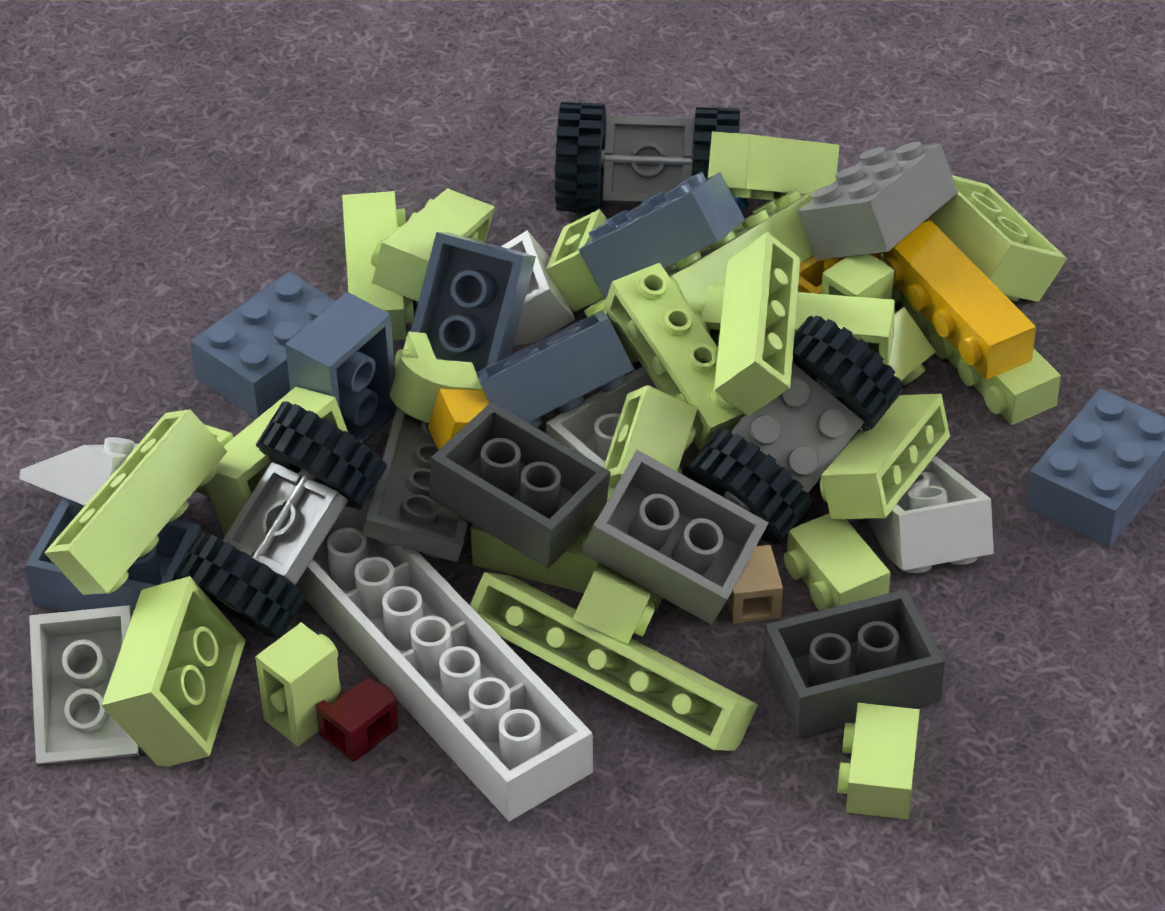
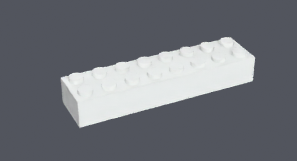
M368 499L361 510L345 505L295 586L306 595V601L381 683L392 690L403 707L501 814L510 822L593 773V733L418 551L398 545H385L376 539L362 535L370 506Z

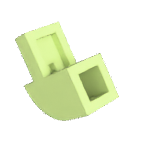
M408 332L404 348L399 349L396 353L395 377L390 391V398L403 412L418 420L429 423L439 388L483 390L472 362L437 360L426 333Z

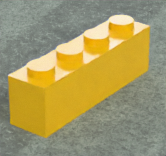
M931 220L921 223L891 250L884 252L882 261L894 269L893 284L908 298L911 306L915 310L920 311L934 325L936 332L942 338H946L960 352L965 363L973 366L985 380L1032 361L1036 326Z

